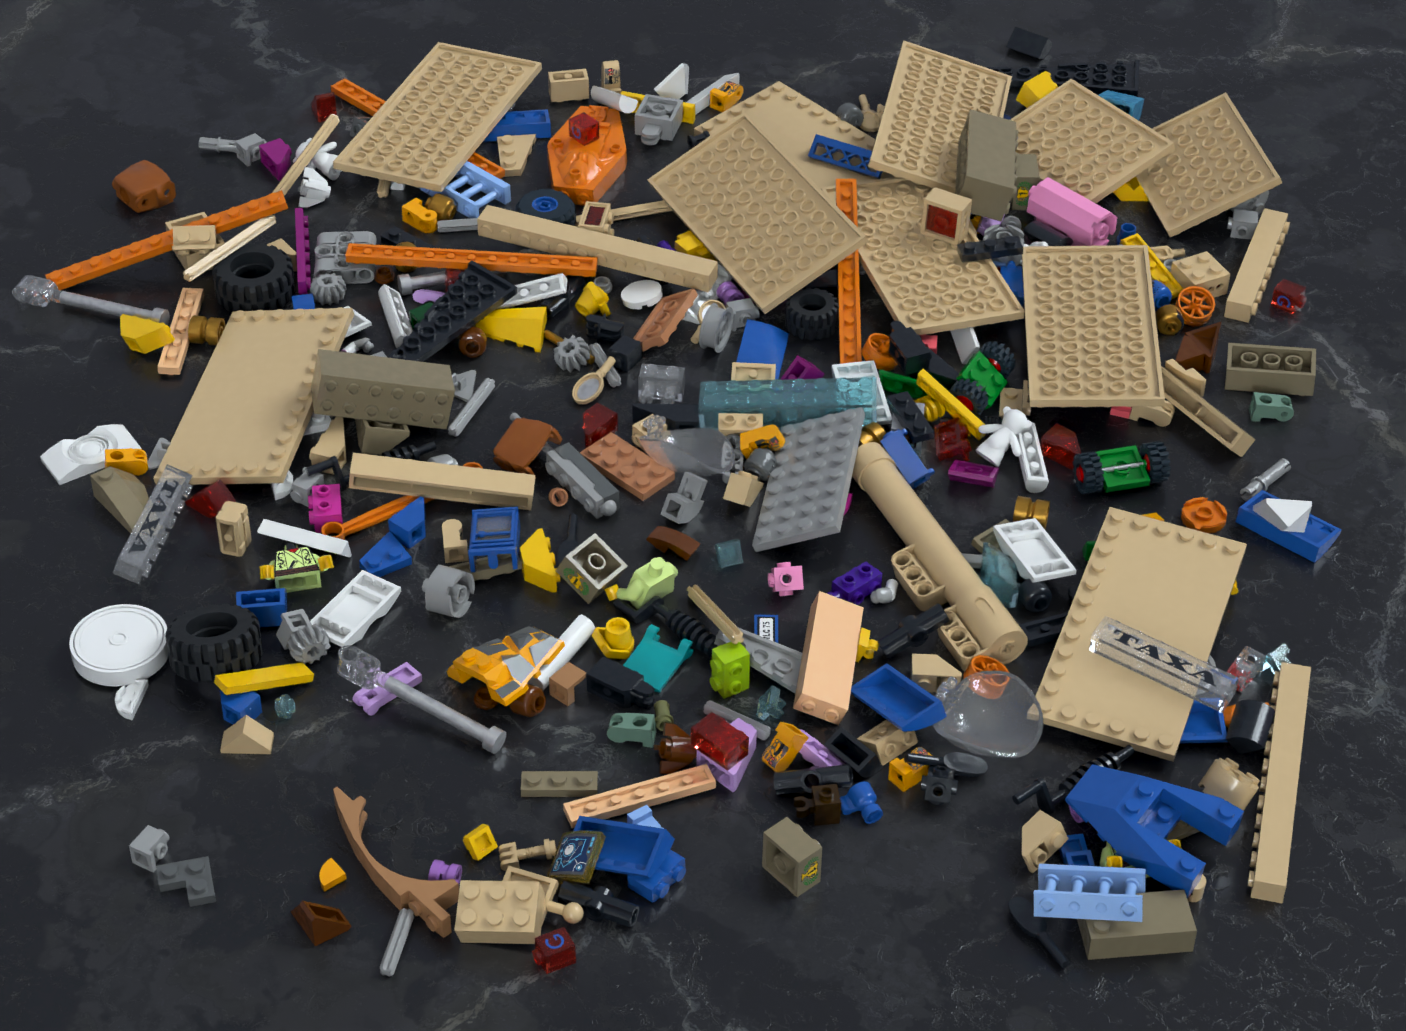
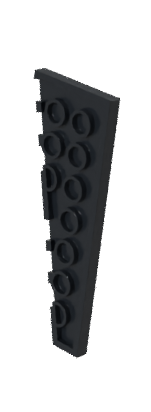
M1135 60L1134 63L1123 64V61H1117V64L1109 65L1105 64V62H1098L1095 65H1089V63H1066L1047 68V65H1040V68H1029L1027 65L1018 69H1013L1012 67H988V69L1012 76L1011 88L1022 87L1026 81L1047 71L1051 73L1050 77L1058 87L1073 79L1095 94H1101L1110 90L1138 97L1140 60Z
M470 261L468 268L464 272L461 271L456 282L448 286V291L435 301L424 314V319L420 323H416L413 332L409 336L406 335L401 346L394 349L387 358L424 362L518 294L517 287L474 261Z

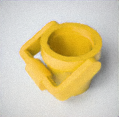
M594 282L587 283L575 304L577 311L585 317L590 314L594 315L598 310L603 315L606 314V317L611 315L606 304L609 300L607 294L600 287L596 286Z
M612 618L606 623V628L596 627L592 633L594 641L607 658L627 659L630 657L634 649V639L630 624L626 619Z

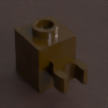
M837 784L812 786L811 799L802 796L794 798V807H799L796 808V817L804 818L812 814L815 826L839 824L841 800Z

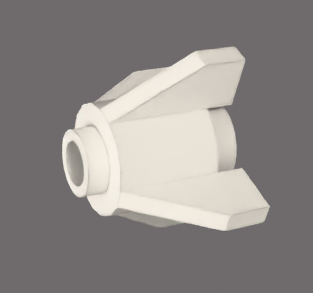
M304 167L303 177L308 179H302L301 186L298 187L300 195H304V197L300 196L298 207L308 208L323 202L325 198H329L331 186H328V182L313 168Z

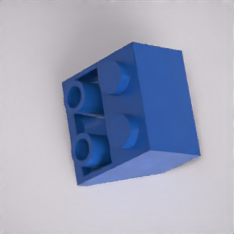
M286 588L236 592V605L249 609L258 618L260 627L280 626L282 622L281 614L287 612Z

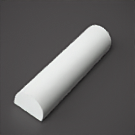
M592 86L591 97L597 103L624 113H631L637 107L638 101L636 99L608 89Z
M384 284L379 289L378 296L395 346L398 348L403 343L404 337L406 335L409 336L413 330L400 293Z
M1032 423L1031 429H1024L1016 437L1021 448V455L1018 457L1025 487L1031 493H1039L1046 489L1049 480L1035 423Z
M579 615L559 637L560 640L564 641L565 647L549 665H542L539 668L541 675L537 679L533 676L527 684L538 686L544 691L549 685V677L567 664L591 637L595 629L593 622L586 616Z

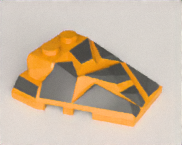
M528 626L507 635L503 640L496 638L478 647L466 650L453 661V665L446 672L448 677L462 684L471 677L477 678L486 683L491 699L504 706H508L529 689L527 682L533 676L537 679L541 675L539 668L542 665H549L565 647L563 640L535 627Z

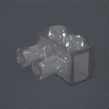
M642 363L638 377L639 402L645 404L647 401V404H652L653 399H660L661 404H675V401L682 402L685 389V368Z

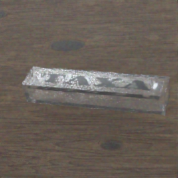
M168 464L166 465L117 559L113 574L138 585L143 576L148 577L153 566L150 564V561H156L161 550L158 546L159 544H165L169 532L166 530L167 528L172 529L177 519V516H174L175 512L180 514L185 503L182 499L183 497L188 498L193 488V485H190L193 475Z
M1105 616L1092 633L1090 651L1223 713L1236 693L1238 677L1212 666L1208 662L1197 659L1184 651L1169 646L1163 641L1154 639L1139 630L1126 626L1117 620Z

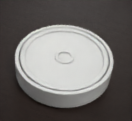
M119 604L96 610L84 617L71 633L69 645L74 667L83 678L104 686H124L134 684L135 680H145L155 674L168 659L165 637L167 631L166 623L159 614L139 605Z

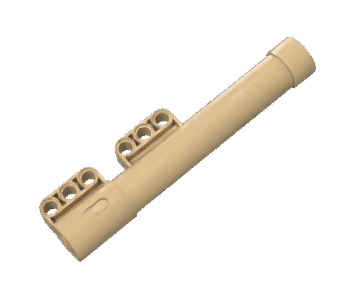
M869 442L858 447L852 477L859 487L867 492L907 546L894 553L891 558L895 577L921 611H926L937 603L943 605L948 602L951 607L944 610L950 621L938 628L937 631L939 638L962 670L965 671L971 660L978 655L989 656L1003 665L1018 658L1025 650L1028 638L992 589L983 583L898 471L894 460L885 448L877 442Z

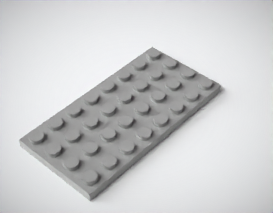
M862 407L781 427L780 432L785 438V444L781 449L775 451L777 467L771 472L768 479L752 544L756 552L840 533L865 417Z

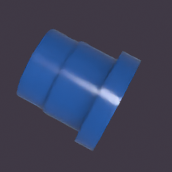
M1131 223L1121 225V230L1116 240L1117 245L1120 244L1122 239L1136 234L1135 225Z

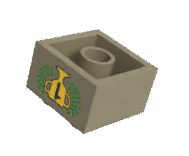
M1018 154L1016 160L1018 166L1015 173L1017 175L1015 184L1017 191L1015 197L1010 198L1009 201L1011 202L1012 210H1027L1028 192L1032 186H1037L1040 176L1036 154Z
M594 533L565 556L556 572L589 604L605 591L604 589L609 588L618 581L628 565Z
M788 817L763 832L762 867L796 897H799L820 882L822 846L816 839H812L803 831L800 825L795 824Z

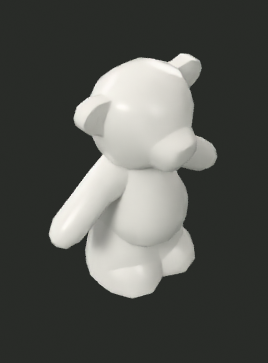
M309 138L306 142L300 144V146L296 150V157L293 159V163L297 160V158L300 156V154L312 138ZM329 142L321 146L307 167L314 170L317 167L325 176L335 181L339 177L340 172H342V170L333 168V161L338 155L327 152L335 149L337 143Z
M1007 406L1003 409L1002 424H987L978 428L980 433L993 434L975 451L995 467H999L1004 453L1010 445L1015 456L1021 455V448L1016 435L1024 429H1031L1033 426L1032 422L1027 420L1023 412Z

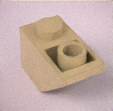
M739 470L738 474L731 473L723 499L751 507L763 488L764 483L757 481L758 476Z
M912 654L911 680L927 692L960 693L962 678L960 671L937 654Z
M1041 810L1022 826V857L1031 873H1034L1038 869L1039 864H1044L1068 840L1062 823Z

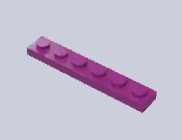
M295 208L299 295L308 294V290L311 287L308 216H304L303 208Z

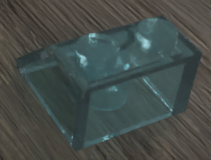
M984 542L980 579L986 586L992 589L1005 608L1017 607L1020 583H1016V568L1012 567L1008 556L989 542Z

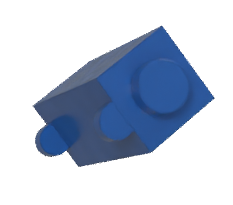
M1009 261L1007 266L1000 267V274L1023 308L1022 267L1016 266L1014 261Z
M906 428L901 431L900 429L895 432L890 431L883 436V440L880 441L881 445L894 460L896 468L912 489H915L929 480L935 471L933 468L926 469L904 437L908 434Z

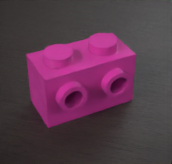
M340 484L312 486V495L308 496L309 509H313V511H309L310 525L314 524L315 532L321 533L322 526L328 522L343 524Z

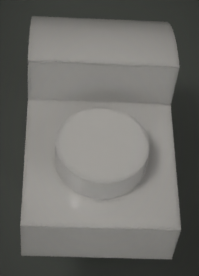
M684 472L678 492L668 493L660 515L678 524L690 522L699 513L704 504L701 497L707 480L691 472Z

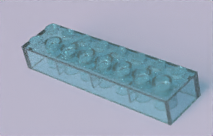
M877 377L701 382L698 407L700 430H718V413L763 414V427L773 424L781 428L788 424H796L808 419H816L828 414H836L862 407L865 412L863 426L871 422L877 423Z

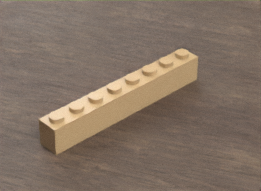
M1264 208L1228 296L1224 317L1249 323L1251 316L1256 315L1258 303L1260 304L1263 292H1265L1267 282L1271 277L1272 268L1275 267L1281 245L1284 244L1285 236L1290 227V222H1287L1288 213Z
M1161 366L1165 398L1227 448L1242 457L1255 439Z
M353 453L349 475V488L421 496L499 507H518V509L531 510L535 475L360 453Z

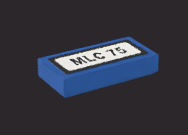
M754 615V634L778 643V615Z

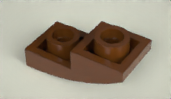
M657 526L646 539L663 553H666L670 548L686 561L689 560L700 546L699 542L686 534L663 526Z

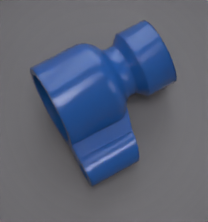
M864 781L855 784L849 789L847 795L840 797L841 811L844 815L862 811L861 816L867 824L877 822L883 816L882 809L878 804H875L877 796L869 782Z

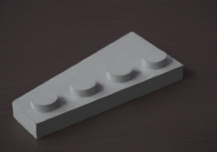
M739 628L743 632L742 637L744 638L741 644L750 653V666L796 694L802 653ZM719 630L714 644L720 646L731 642Z

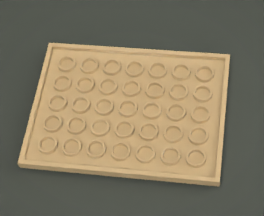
M1073 79L1068 80L1011 119L1016 122V130L1019 131L1016 152L1018 154H1036L1040 176L1039 183L1049 177L1094 203H1098L1175 149L1174 142Z
M1226 92L1152 128L1174 142L1175 149L1136 176L1169 237L1180 234L1207 219L1217 216L1282 184L1280 176Z

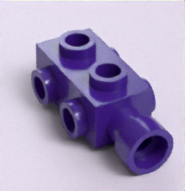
M864 562L832 581L831 592L826 594L860 605L867 595L882 587V573L868 562Z

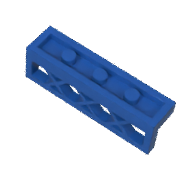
M818 134L815 135L808 154L809 158L877 179L881 178L883 172L877 171L875 173L869 171L867 165L872 154L871 150ZM818 146L827 150L826 153L820 156L815 154ZM839 152L844 154L845 157L836 161L832 154ZM853 157L859 158L863 163L852 166L849 159Z

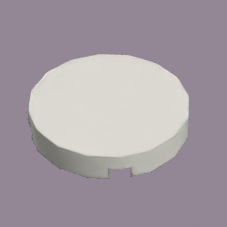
M641 280L631 283L621 292L624 306L630 309H642L644 305L651 307L658 303L663 296L661 285L654 280Z

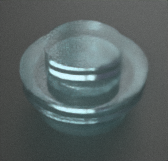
M283 694L280 698H276L275 710L277 716L290 719L292 713L295 712V702L288 694Z

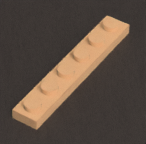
M182 288L170 326V332L175 340L164 346L157 367L158 374L180 375L190 344L188 339L189 322L193 315L198 316L204 298V289Z
M704 764L563 804V811L571 828H575L579 816L608 819L632 812L645 805L650 807L715 789L716 780L708 765Z

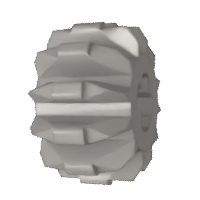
M326 272L325 275L318 274L317 278L312 279L310 292L313 293L315 302H320L321 305L338 304L339 300H343L346 294V284L340 275L336 276L335 273L327 274Z
M572 335L570 339L564 337L563 342H557L558 347L553 349L554 360L563 371L567 369L569 372H572L574 368L580 371L581 365L587 366L586 360L590 359V348L581 337L576 338Z
M306 624L304 628H298V631L292 633L291 639L287 641L291 656L298 662H303L304 664L308 662L310 665L314 660L320 661V657L327 655L326 650L331 647L328 634L317 624L312 626Z

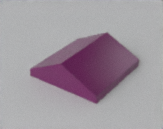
M954 460L948 470L949 480L994 488L999 467Z

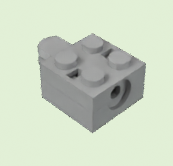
M649 94L645 95L635 113V135H641L642 143L655 145L659 139L673 140L683 121V100Z

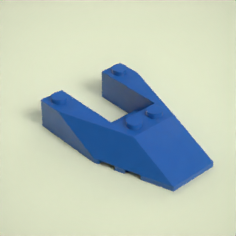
M1093 764L1065 799L1086 823L1089 822L1098 831L1097 835L1103 842L1106 840L1116 850L1115 854L1121 856L1123 861L1135 868L1146 869L1148 876L1172 890H1185L1187 898L1200 882L1206 863L1167 841L1168 835L1177 823L1182 820L1226 846L1238 830L1244 814L1243 810L1220 797L1149 777Z

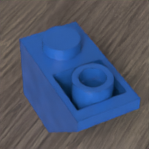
M421 496L388 519L389 532H392L396 539L409 549L426 537L424 498Z
M220 690L225 721L235 724L245 715L255 719L262 713L261 699L257 692L250 691L225 695Z

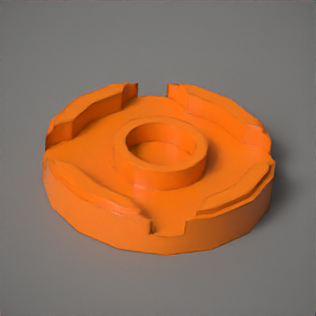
M1205 497L1193 498L1186 501L1182 508L1181 520L1187 528L1205 533H1215L1226 525L1227 511L1218 501L1214 500V502H1211Z

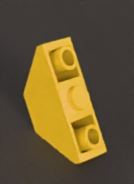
M122 314L120 316L121 336L132 351L146 354L175 340L170 332L171 329L165 323L138 318L134 315Z
M543 528L537 529L519 548L523 568L522 573L525 581L554 593L557 592V582H560V575L556 572L557 568H554L556 566L555 556L553 552H549L551 551L549 537H545Z

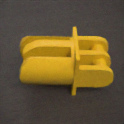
M929 395L914 400L915 403H925L924 417L929 422L935 421L938 417H943L945 414L944 405L932 400Z

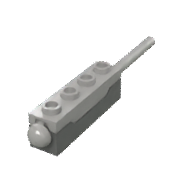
M513 413L510 416L512 422L516 418H521L517 413ZM546 442L542 451L546 454L545 467L547 472L553 475L560 485L565 487L572 497L584 506L587 512H590L598 519L603 515L611 516L620 508L619 491L569 442L555 449Z

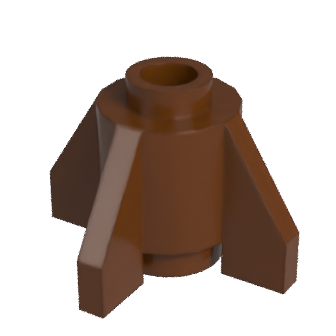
M664 723L663 735L668 737L662 738L660 745H654V750H659L660 758H665L666 760L660 761L659 773L671 774L690 764L697 757L698 745L695 744L691 736L676 724Z

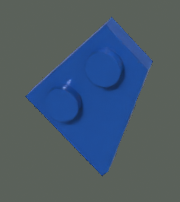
M388 532L359 560V564L362 570L377 577H382L411 565L412 557L392 532Z

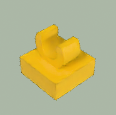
M865 628L860 629L855 661L858 663L862 656L872 659L874 651H877L879 647L878 641L869 639L870 630Z
M481 824L463 837V843L474 860L479 861L498 847L487 824Z

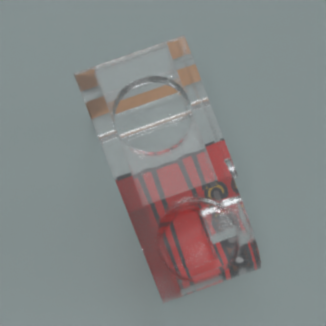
M1245 646L1227 670L1223 683L1239 692H1243L1249 682L1263 671L1265 655ZM1248 656L1254 657L1256 662L1249 661Z

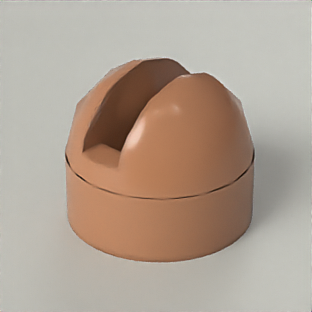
M553 488L549 492L548 498L551 504L560 507L567 503L568 493L562 488ZM554 494H556L560 501L557 502Z

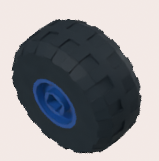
M554 189L533 190L525 194L516 204L515 212L575 226V204L561 191Z

